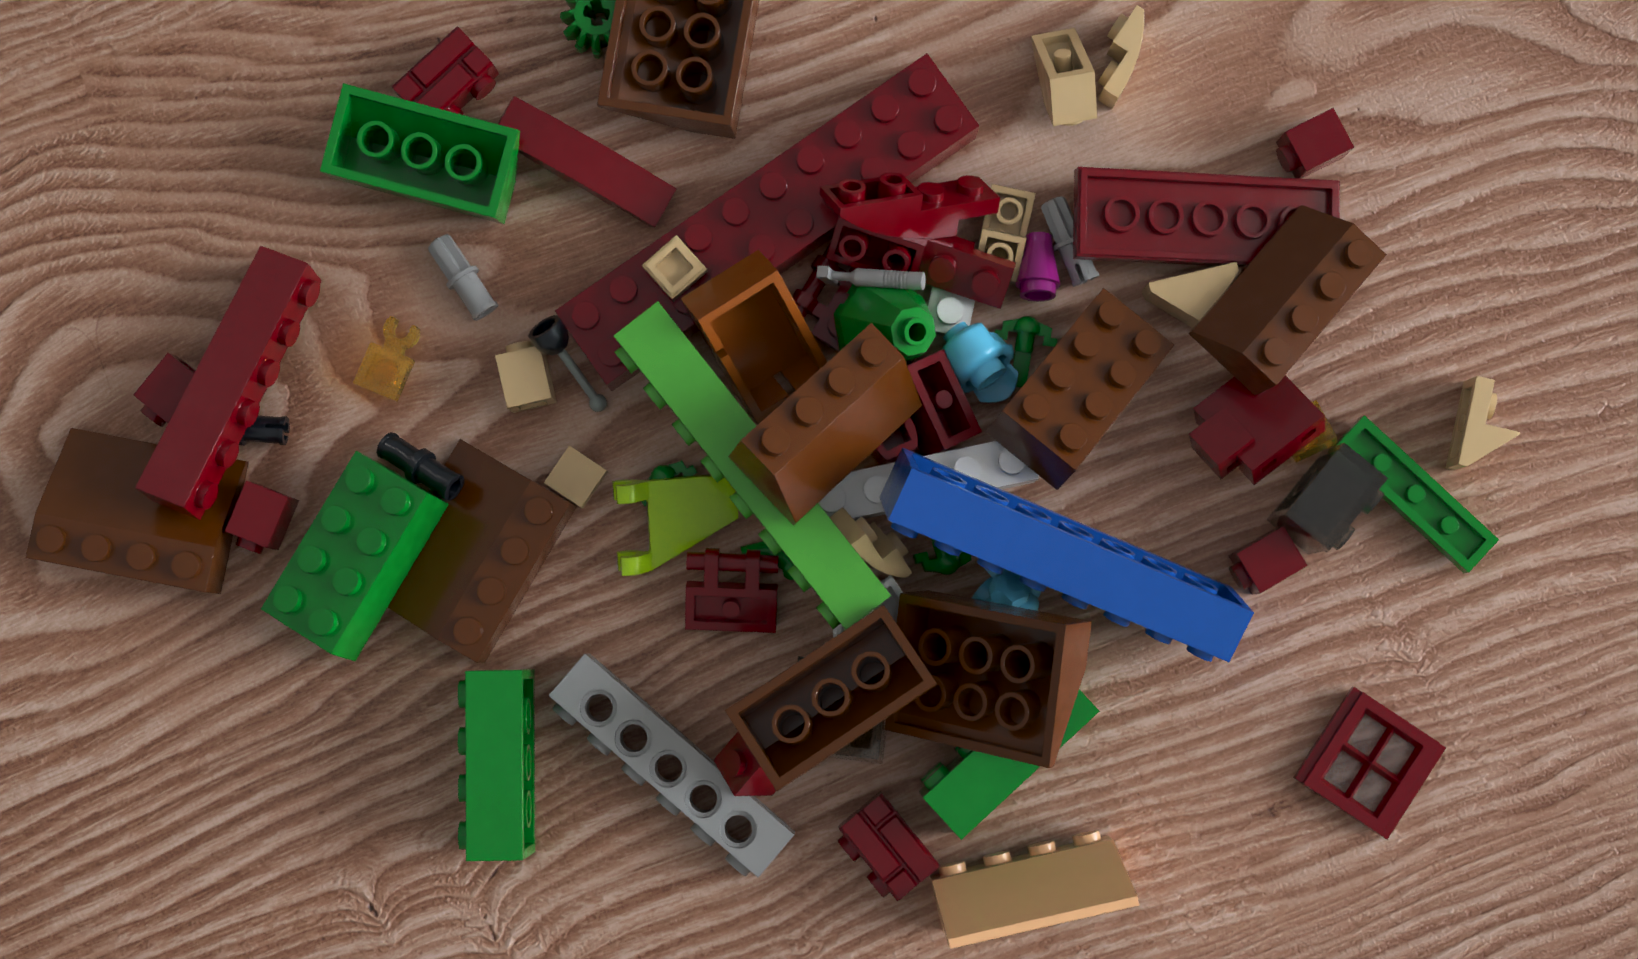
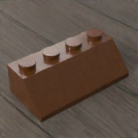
M1300 205L1188 334L1252 394L1262 393L1276 386L1387 254L1354 223Z
M870 323L742 438L728 456L793 526L922 406L904 356Z
M882 605L726 709L725 712L778 792L936 686L937 683L886 607Z

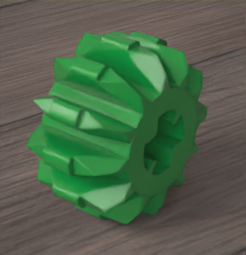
M565 0L570 10L561 12L560 18L562 23L568 25L563 31L566 40H576L575 48L581 54L591 46L594 58H601L603 47L608 46L616 0ZM604 13L607 21L602 18L603 24L594 26L591 18L596 20L595 14Z

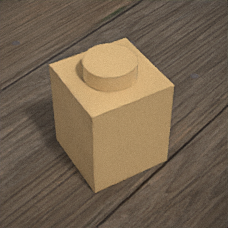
M522 341L507 345L505 347L506 353L495 355L507 409L516 413L557 403L547 356L533 346L532 341Z

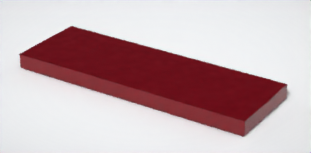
M1077 167L1074 170L1073 259L1221 266L1237 262L1238 267H1246L1298 206L1304 205L1340 218V181Z

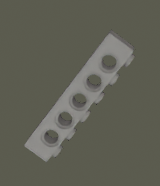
M585 653L548 695L556 702L552 709L571 726L577 721L591 732L587 740L606 756L611 751L625 762L621 769L640 786L646 781L660 792L656 800L673 815L677 816L682 811L694 822L690 829L706 844L712 846L716 841L729 852L725 858L726 861L742 875L747 876L751 871L755 876L759 877L795 835V831L755 796H734L715 762L590 653ZM597 694L607 696L613 706L610 717L605 721L595 719L589 711L590 701ZM631 724L641 726L647 733V743L641 750H632L624 743V731ZM663 755H674L680 760L682 773L679 778L667 780L659 774L657 765ZM699 785L712 787L717 794L716 805L709 810H702L696 807L692 801V792L695 787ZM735 815L746 817L752 825L751 835L743 840L732 838L726 829V823L729 818Z

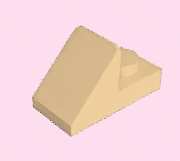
M1475 376L1463 382L1446 469L1457 470L1467 467L1520 434L1518 431L1486 424V420L1492 418L1497 405V394L1492 393L1495 380Z

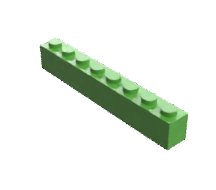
M658 301L614 335L621 346L614 353L631 374L639 369L650 382L643 387L644 391L659 410L668 405L676 415L678 420L671 425L685 443L690 446L696 441L707 456L700 460V462L718 483L725 477L736 491L729 498L745 519L754 514L765 529L758 533V535L771 552L776 556L783 551L793 563V566L787 572L803 592L812 588L823 601L816 609L832 629H835L840 624L845 630L891 596L818 503L793 526L728 457L740 440L756 427V424Z

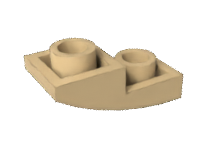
M1138 5L1129 18L1121 13L1107 35L1108 38L1113 40L1107 55L1120 62V64L1112 60L1100 77L1098 83L1104 88L1098 101L1113 109L1134 70L1140 52L1144 31V9Z
M991 184V189L1000 196L999 209L996 214L984 216L977 250L1016 262L1010 280L1016 282L1036 193Z
M843 507L829 517L860 557L872 567L883 573L900 578H906L912 574L903 559V556L909 552L893 531L885 535L875 522L869 525L862 516L855 521Z

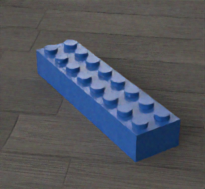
M903 447L879 497L887 519L892 522L891 528L911 538H917L918 533L935 540L934 546L954 556H960L961 551L978 558L976 562L980 566L991 572L1002 574L1004 569L1021 575L1019 581L1037 591L1044 592L1046 587L1063 593L1061 596L1063 600L1078 608L1087 609L1090 604L1105 610L1103 615L1121 626L1129 627L1131 622L1146 628L1145 633L1162 643L1171 644L1172 639L1188 645L1186 648L1188 652L1206 661L1211 662L1215 656L1230 662L1254 614L1252 609L1236 591L1227 584Z

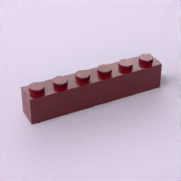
M263 246L259 247L135 487L151 501L198 520H201L205 510L214 504L218 495V484L225 470L236 461L239 453V443L247 427H251L258 417L260 401L267 388L272 386L277 380L280 372V362L287 348L296 342L300 333V323L308 307H312L318 299L322 280L308 263Z

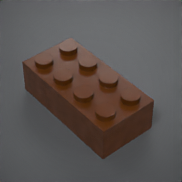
M1103 288L1002 410L986 433L1058 490L1078 469L1174 347V344Z

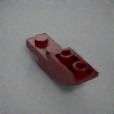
M888 172L876 178L863 180L845 179L838 184L821 186L819 195L839 217L853 225L873 233L902 238L935 239L957 236L959 220L998 213L1000 196L979 176L970 175L961 176L958 180L940 183L924 182L915 187L902 173Z
M838 217L826 257L854 268L925 272L926 285L999 309L1002 307L1016 262L974 249L975 242L956 236L935 239L891 237L857 227L841 217Z

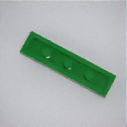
M1365 415L1361 416L1330 449L1462 573H1469L1499 541L1491 531Z

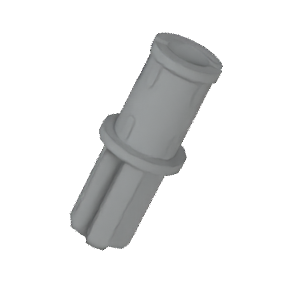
M1061 196L1045 202L1041 210L1056 243L1053 249L1054 251L1059 250L1072 280L1073 287L1100 276L1092 260L1073 259L1074 217L1066 198Z
M445 234L436 238L430 244L428 250L449 280L446 284L450 290L455 289L471 313L473 320L477 321L489 315L498 307V304L493 300L477 276L479 272L477 266L469 264L450 235Z

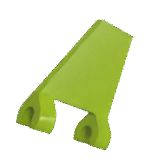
M711 475L612 481L613 499L617 501V504L647 501L649 550L617 552L618 571H621L622 576L639 575L653 571L738 519V509L729 498L736 491L725 477L718 483Z

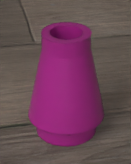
M1031 232L1026 235L1027 239L1015 286L1020 289V297L1024 300L1034 302L1049 301L1056 297V290L1060 287L1052 246V235L1046 232Z

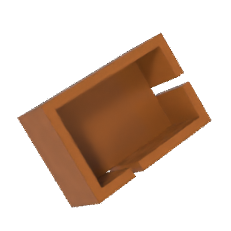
M759 249L680 298L698 330L703 335L706 344L738 399L757 423L763 421L789 397L773 377L775 374L780 372L796 391L827 363L781 275Z

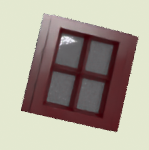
M1351 687L1293 778L1376 834L1388 840L1446 747L1364 692Z

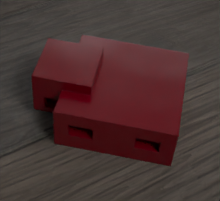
M1286 375L1276 386L1257 395L1252 394L1240 381L1233 377L1193 408L1195 420L1199 426L1189 433L1192 449L1220 479H1223L1239 466V470L1255 485L1326 430L1325 415Z

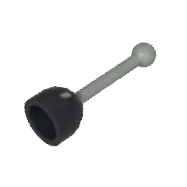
M559 316L547 317L535 325L528 335L534 346L543 354L559 355L589 397L590 408L595 412L603 411L607 406L606 398L595 392L565 350L568 345L569 335L566 326Z

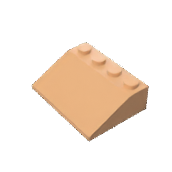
M1099 830L1073 835L1072 844L1056 847L1054 840L1044 841L1027 846L1029 853L1011 857L1010 851H1000L983 856L984 864L966 868L965 861H957L939 866V874L932 875L930 878L942 931L950 949L1139 906L1137 894L1114 840L1109 836L1100 837Z

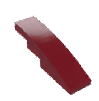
M515 96L512 97L497 123L520 131L518 150L520 154L566 182L576 184L608 205H615L649 227H656L676 191L675 187L634 162Z

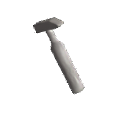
M817 266L816 275L823 283L838 286V281H850L855 286L924 290L926 281L925 272L856 268L851 272H838L832 270L829 266Z

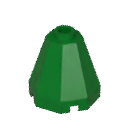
M852 284L847 292L850 295L844 304H839L834 312L839 350H842L872 323L904 356L908 365L924 354L936 337L933 316L924 298L914 290L861 287Z

